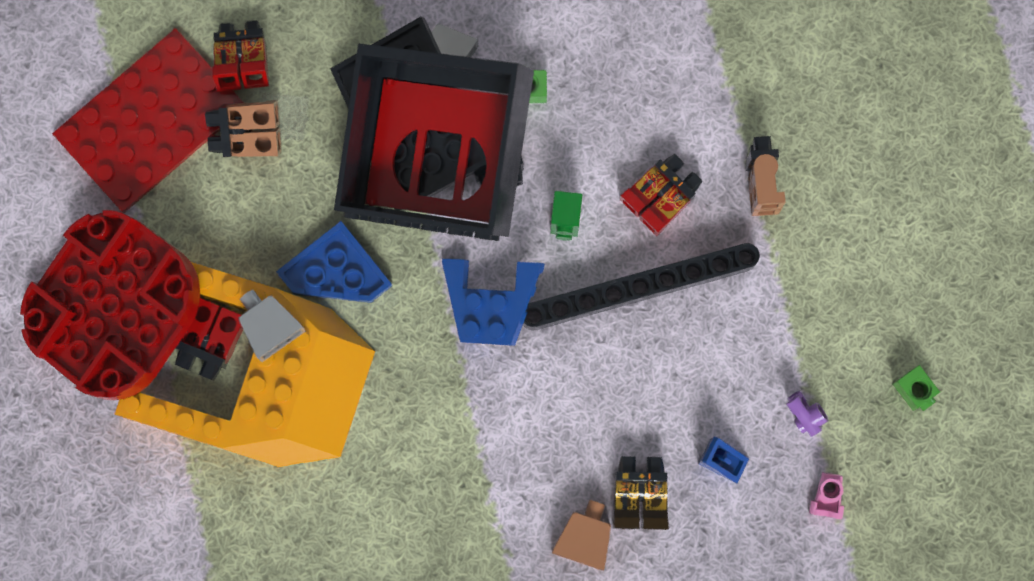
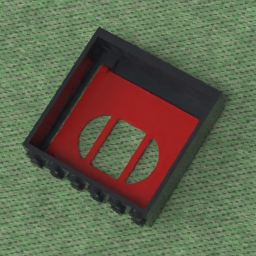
M358 43L334 211L343 212V218L473 237V232H475L474 238L499 241L500 236L509 237L534 70L519 63ZM417 130L410 187L407 192L399 183L395 173V155L403 139L411 132ZM429 130L462 135L454 193L451 200L418 194L427 132ZM474 138L481 145L485 153L486 175L476 193L463 200L471 139ZM374 205H376V206H383V207H389V208L409 210V211H416V212H422V213H429V214H435V215H442V216H448V217L462 218V219H468V220H475V221H481V222H488L489 224L479 223V222H472V221H466V220H459V219H452V218H446V217H439V216H433V215H426V214H420V213H413V212H407V211H400V210H394V209L380 208V207H374Z

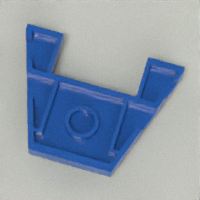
M442 258L460 342L515 346L527 315L525 311L531 296L533 297L537 288L535 285L539 274H542L545 263L517 262L515 291L468 289L469 260Z

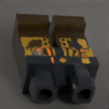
M621 456L618 472H615L613 529H640L639 502H642V529L669 530L667 473H664L662 457H646V472H636V457Z

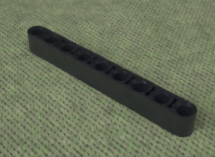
M744 243L531 302L528 304L525 312L538 311L541 315V320L537 323H530L525 318L523 326L531 331L540 330L745 273L755 267L759 261L760 253L753 244ZM739 253H749L752 256V263L745 264L741 262ZM715 259L724 261L726 270H715L712 261ZM696 267L700 272V277L696 279L688 277L686 268ZM669 274L672 276L674 283L670 286H664L660 283L659 276ZM636 281L644 282L647 286V291L641 294L636 293L633 290L632 284ZM612 288L617 289L621 294V298L617 301H611L607 298L606 291ZM583 296H590L594 300V305L591 308H583L579 303V299ZM557 303H562L567 306L568 312L563 316H558L553 312V306Z

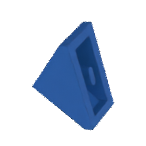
M714 436L710 439L698 464L737 484L749 458Z

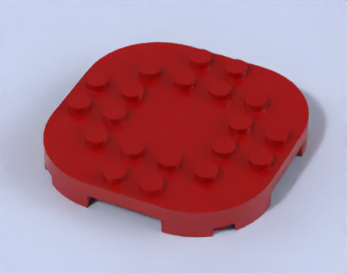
M103 210V213L87 214L74 222L62 235L68 240L38 284L31 281L24 294L20 309V315L24 316L25 328L21 332L31 352L36 357L44 359L76 385L75 388L77 390L105 400H122L141 392L154 380L188 331L198 310L200 284L194 266L182 252L140 221L118 211Z

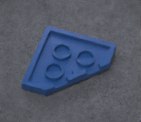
M342 221L276 271L294 295L372 303L393 286Z

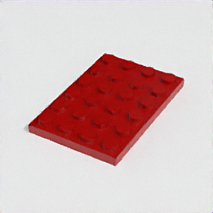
M175 28L55 130L52 135L124 214L208 141L209 136H214L220 131V126H206L205 112L217 109L223 104L244 102L233 90H216L212 76V67Z

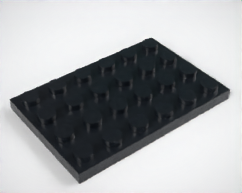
M421 16L372 44L441 54L425 18ZM357 53L330 68L348 109ZM417 130L411 132L403 139L395 155V173L399 183L407 192L410 187ZM434 130L427 132L419 195L431 197L455 184L462 140L461 134ZM474 138L471 139L466 177L487 167L485 153L481 145ZM394 208V210L406 211L403 209Z

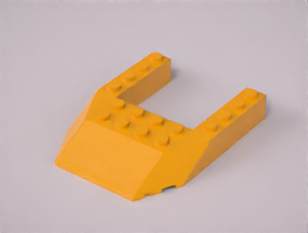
M191 262L199 279L200 297L248 311L240 301L244 294L254 290L261 301L272 295L304 327L306 332L263 362L253 352L230 421L140 392L129 398L119 400L115 415L277 467L341 457L375 351L331 308L274 287Z

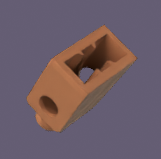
M589 500L584 515L573 512L552 554L604 571L611 530L610 524L600 521L605 505Z

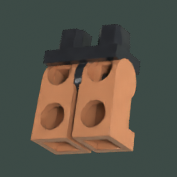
M278 100L223 104L217 109L205 112L206 126H220L221 136L208 137L209 152L223 153V157L279 156L281 153L280 127L276 128L280 124Z
M771 136L754 137L753 145H750V153L745 162L746 171H750L748 183L751 216L778 215L786 203L785 192H777L775 174L778 170L779 149H772Z

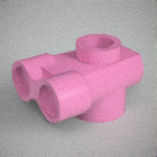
M822 472L815 500L810 502V514L843 519L845 506L841 505V496L843 494L842 475ZM828 482L834 483V491L826 492L824 489L825 484Z

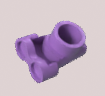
M797 391L787 398L788 402L786 405L793 415L795 414L797 417L794 421L802 433L808 432L812 437L822 431V425L827 423L829 419L819 403L816 402L809 407L801 391Z

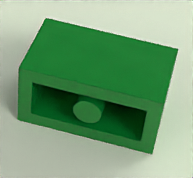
M555 191L550 234H555L556 239L569 241L572 240V236L578 237L583 194Z

